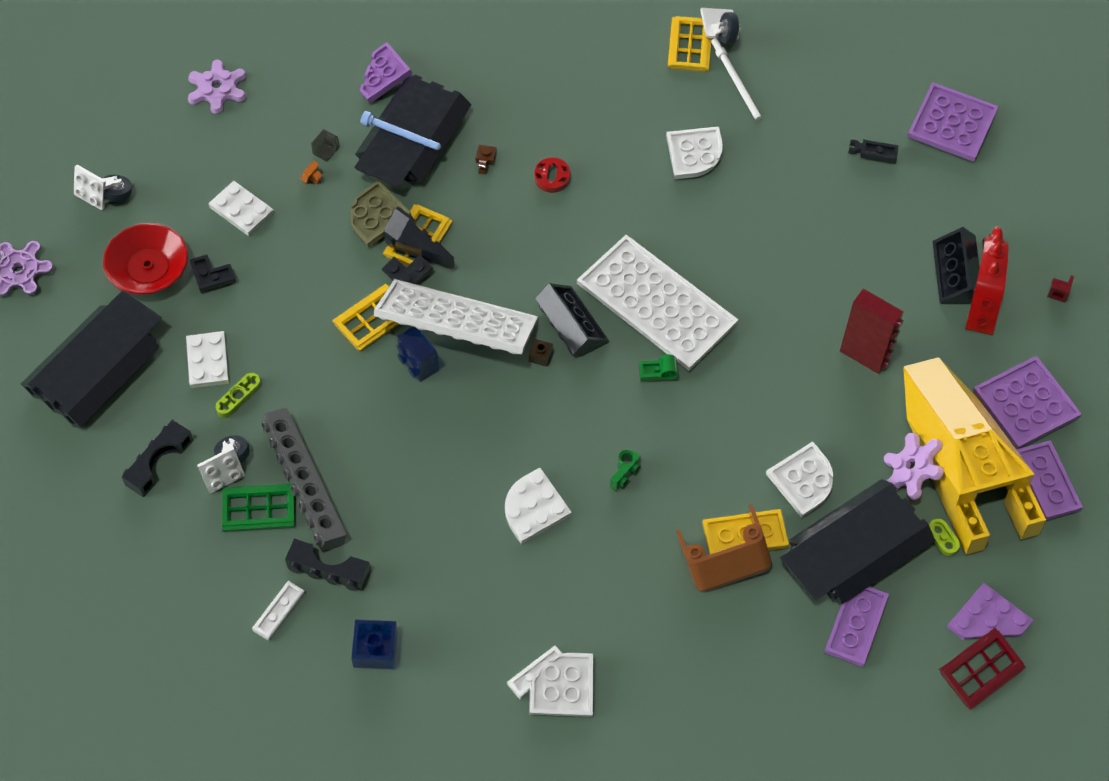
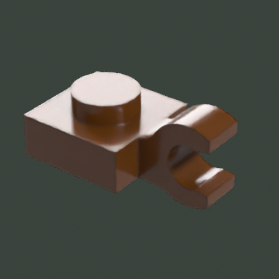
M479 144L475 158L476 163H479L478 173L486 174L488 164L493 165L496 147Z

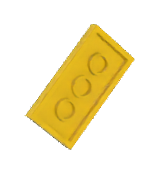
M781 509L756 512L768 550L788 548L789 542ZM749 513L703 519L702 524L709 555L745 543L743 530L752 524Z

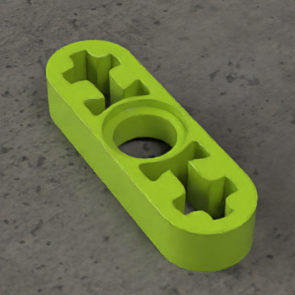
M255 373L246 374L216 403L217 414L221 418L232 416L260 389L261 381L259 376ZM236 392L244 394L240 399H235L233 395ZM228 406V410H226V409H223V410H222V409H221V407H225V408H226V407Z

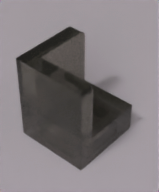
M323 129L311 143L313 155L326 162L329 161L340 148L338 136Z

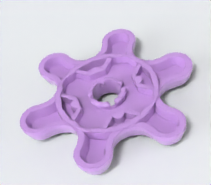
M214 60L211 71H205L203 74L192 71L189 74V82L197 85L198 89L189 94L188 102L196 105L202 101H208L211 104L210 110L213 114H220L224 109L223 104L227 100L243 102L247 98L246 93L237 88V84L247 78V74L243 69L229 72L224 70V63L221 60ZM217 82L221 85L219 88L213 87Z
M30 241L22 250L13 249L12 245L8 242L0 244V253L2 255L0 260V296L7 295L14 287L23 288L25 293L33 295L37 291V285L33 281L34 278L39 274H48L52 271L53 265L51 261H39L35 258L40 250V244L37 241ZM16 267H23V271L20 270L14 273Z
M916 433L906 435L905 447L899 454L887 453L884 456L885 464L894 468L892 476L887 481L893 483L897 490L901 486H907L908 497L912 500H916L921 496V485L924 480L928 478L939 480L944 473L942 467L936 466L933 463L934 456L942 449V442L938 439H932L926 445L920 446V438ZM910 462H915V466L910 469Z

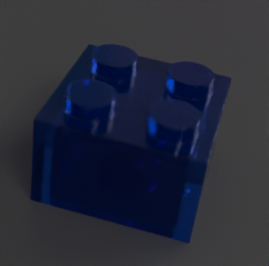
M413 326L397 336L398 359L402 364L407 365L408 371L413 378L416 377L419 382H422L439 371L438 353L419 329Z
M355 620L351 657L353 668L395 669L398 634L396 621Z

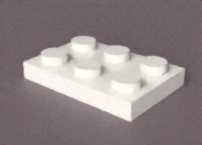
M235 181L230 183L208 203L209 208L247 236H250L274 214L271 207Z
M224 331L186 336L190 388L229 384Z

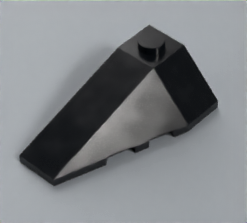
M400 207L395 208L384 230L386 244L400 252L415 257L420 255L426 261L453 269L455 267L454 257L438 241L433 242L428 235V231L425 229L420 230L414 224L416 220Z

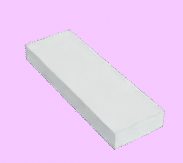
M287 581L252 627V630L270 641L305 595V590Z
M553 646L510 679L507 685L521 700L530 693L531 683L537 670L548 659L562 654V652L556 646Z

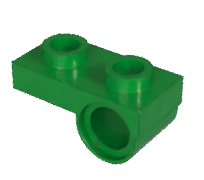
M666 354L661 356L659 360L639 361L640 381L678 379L676 357Z
M629 449L622 450L619 453V470L610 479V488L615 492L620 487L623 488L628 483L631 474H636L640 469L641 456L638 453ZM624 460H629V461H631V462H630V463H624L623 461H624Z

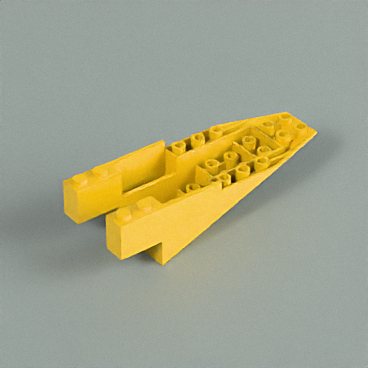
M939 357L903 366L906 414L912 432L918 434L920 446L926 445L932 439H938L942 442V449L934 456L933 463L936 466L942 467L944 473L939 480H931L965 555L984 550L990 537L989 531L975 504L977 493L1006 486L1008 493L1004 500V505L1020 539L1039 535L1046 518L1030 487L1035 474L980 400Z

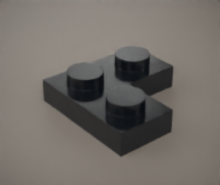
M207 254L190 259L200 293L236 282L231 264L212 269Z
M419 255L407 268L396 257H393L381 270L392 281L396 279L418 285L434 268Z

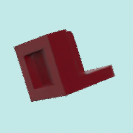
M1071 275L1068 282L1053 278L1047 297L1065 303L1070 293L1074 276Z

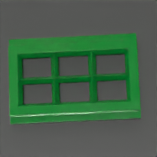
M291 484L223 488L222 532L295 527V502L291 492ZM287 494V504L271 505V495ZM267 496V505L250 506V497ZM246 497V506L230 507V498ZM287 507V517L271 518V508ZM267 509V518L250 519V510ZM246 510V520L230 521V511Z

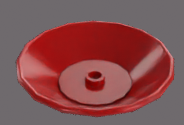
M157 223L137 224L122 230L111 239L103 256V269L108 280L118 289L135 295L154 294L169 288L181 277L188 264V248L182 236L172 228Z

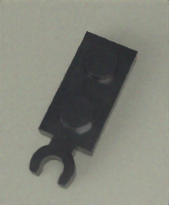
M855 139L850 140L849 146H854L855 148L849 147V154L861 153L860 158L896 164L899 145L863 139V143Z

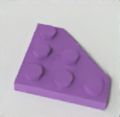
M387 42L373 51L371 65H368L364 76L366 78L365 82L360 87V92L369 103H372L413 74L411 69Z
M983 583L951 620L947 628L962 640L981 638L994 627L1000 631L1003 637L1012 636V638L1023 635L1032 624L1033 619L987 584Z

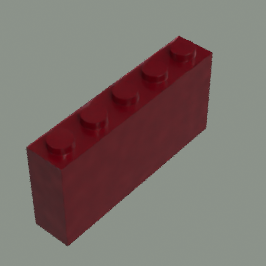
M863 288L853 301L840 352L879 374L882 368L886 369L891 362L890 357L897 343L896 338L904 322L902 320L904 311Z

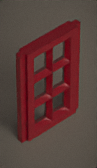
M994 627L939 670L964 705L971 710L1026 667L1000 631ZM997 641L1003 650L990 659L984 650ZM981 653L987 660V663L974 671L968 662ZM1004 654H1007L1013 663L1000 672L994 662ZM965 665L971 675L958 683L952 674ZM988 666H991L997 675L984 684L978 674ZM975 678L981 687L968 696L962 686Z

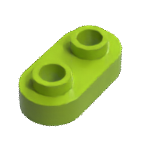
M932 520L929 526L936 540L934 542L943 555H955L960 547L959 540L944 520ZM938 529L940 533H936L934 530ZM949 545L952 549H947L945 546Z

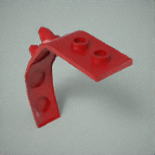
M998 226L994 227L991 235L989 234L988 237L982 239L984 241L983 254L965 329L992 335L1005 290L1009 251L1008 242L1003 239V231Z

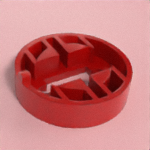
M555 157L541 160L534 170L536 185L541 190L549 193L562 191L570 181L569 166L562 159ZM554 165L558 168L556 180L550 183L549 179H547L548 169Z

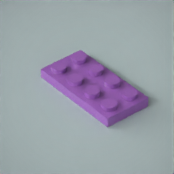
M1051 440L1017 449L1018 453L1035 474L1030 487L1046 520L1082 510L1083 506Z
M868 586L841 604L824 653L863 667L889 594Z

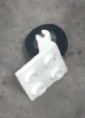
M700 9L706 38H717L725 44H732L739 39V20L736 13H733V10Z
M79 165L75 166L74 195L103 211L105 203L109 201H124L131 196L132 184L128 178L121 175H107L100 178Z
M231 435L221 439L214 447V456L197 465L210 494L245 476L240 463L247 459L250 448L244 437Z

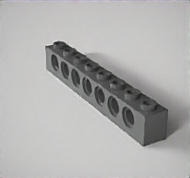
M287 407L265 413L261 423L264 433L267 432L270 447L274 448L277 462L283 467L284 477L291 484V492L298 499L299 510L304 512L306 525L313 532L315 544L319 545L321 551L344 545L346 539L345 530Z

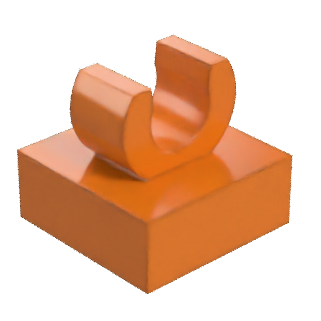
M313 160L302 173L300 180L306 184L310 179L314 184H317L323 176L317 171L319 164Z

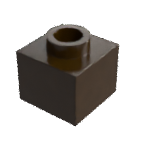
M535 339L529 353V362L547 367L553 352V344Z

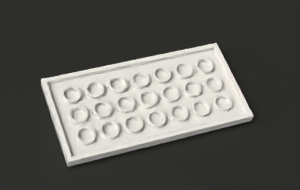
M628 235L619 240L577 279V284L666 354L674 355L677 362L688 371L738 324L736 317Z
M396 279L393 280L374 310V316L382 320H392L400 325H411L419 330H430L438 335L445 334L458 340L464 339L471 341L473 344H483L490 346L492 349H502L511 354L521 355L538 319V316Z

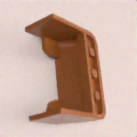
M752 504L748 505L752 524L743 530L745 543L707 555L705 549L699 544L686 547L680 529L676 530L679 545L695 588L698 591L708 592L764 573L770 569L771 557L763 530Z

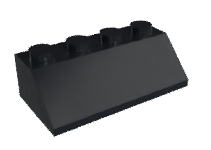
M961 227L932 241L940 304H970L972 302L980 269L976 235L965 227Z
M549 283L535 298L539 303V308L548 316L549 322L556 328L559 337L565 341L568 350L572 354L586 355L610 342L572 286Z

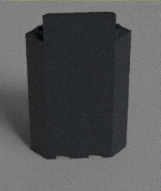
M413 75L406 78L379 117V120L440 143L441 148L435 150L373 126L355 153L359 161L354 168L396 187L400 186L403 180L411 185L421 183L472 104L460 92L445 90L443 85L433 81L431 83L425 82L421 76Z
M122 290L108 305H100L21 385L33 398H40L52 412L61 413L73 427H81L159 348L154 336L148 332L163 317Z
M883 479L879 480L789 539L790 551L782 555L780 559L812 599L817 600L827 593V596L832 601L843 604L936 541L929 524L925 519L920 520L914 514L916 509L906 498L903 500L896 493L897 488L893 483Z

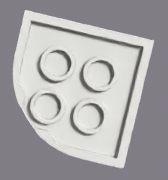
M719 127L666 132L675 179L702 176L710 172L718 164L723 147Z
M814 442L809 443L766 471L768 478L801 518L817 509L826 501L833 484L832 467Z
M541 468L519 479L511 487L505 500L506 521L521 544L572 516V512Z
M563 653L548 659L533 677L530 687L529 715L592 717L593 654Z

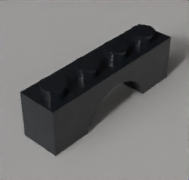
M173 419L164 425L161 433L150 441L146 450L141 452L131 467L126 468L123 472L122 479L125 486L144 497L156 484L152 474L154 463L161 456L169 453L182 454L193 441L191 431Z
M295 538L285 558L287 568L292 572H303L314 579L322 578L333 585L341 584L352 591H356V589L363 591L371 571L370 562L352 556L337 565L324 564L316 558L313 544Z

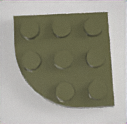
M378 180L355 198L351 206L350 223L355 234L369 248L385 236L384 230L395 208L400 207L409 215H411V212Z

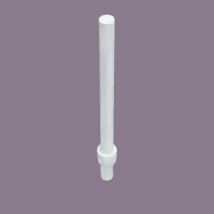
M717 38L712 39L711 43L716 50L715 53L718 59L722 60L754 119L759 121L762 117L728 59V53L720 45Z

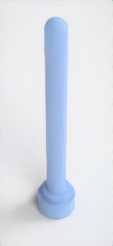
M364 111L360 123L364 126L374 125L435 150L441 148L440 143L376 119V116H373L371 112Z

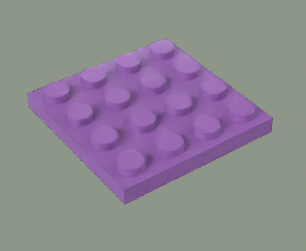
M932 82L907 137L974 162L999 106Z
M1037 356L975 386L973 392L1016 450L1079 419L1082 415Z

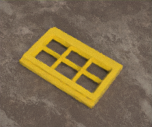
M672 17L667 67L679 70L709 71L711 38H706L702 18ZM681 24L690 25L689 34H680ZM693 26H703L702 35H693ZM680 38L689 39L688 48H679ZM692 39L702 40L701 50L692 49ZM678 52L688 53L687 62H677ZM691 53L701 54L700 63H690Z
M414 204L410 210L415 220L419 214L429 217L422 228L418 227L420 230L426 229L432 219L441 222L435 233L428 231V235L432 236L433 242L438 241L440 243L453 223V220L418 204ZM387 246L383 252V255L387 258L392 259L396 257L405 266H409L413 262V260L407 258L409 254L401 256L395 253L397 249Z
M384 284L332 320L340 332L360 352L399 325L398 322L386 320L385 323L373 329L368 323L375 319L376 316L373 315L365 320L360 315L361 312L370 306L376 308L377 305L375 303L382 299L389 288L387 284ZM357 316L362 323L350 331L344 324ZM365 325L371 332L358 340L353 333Z

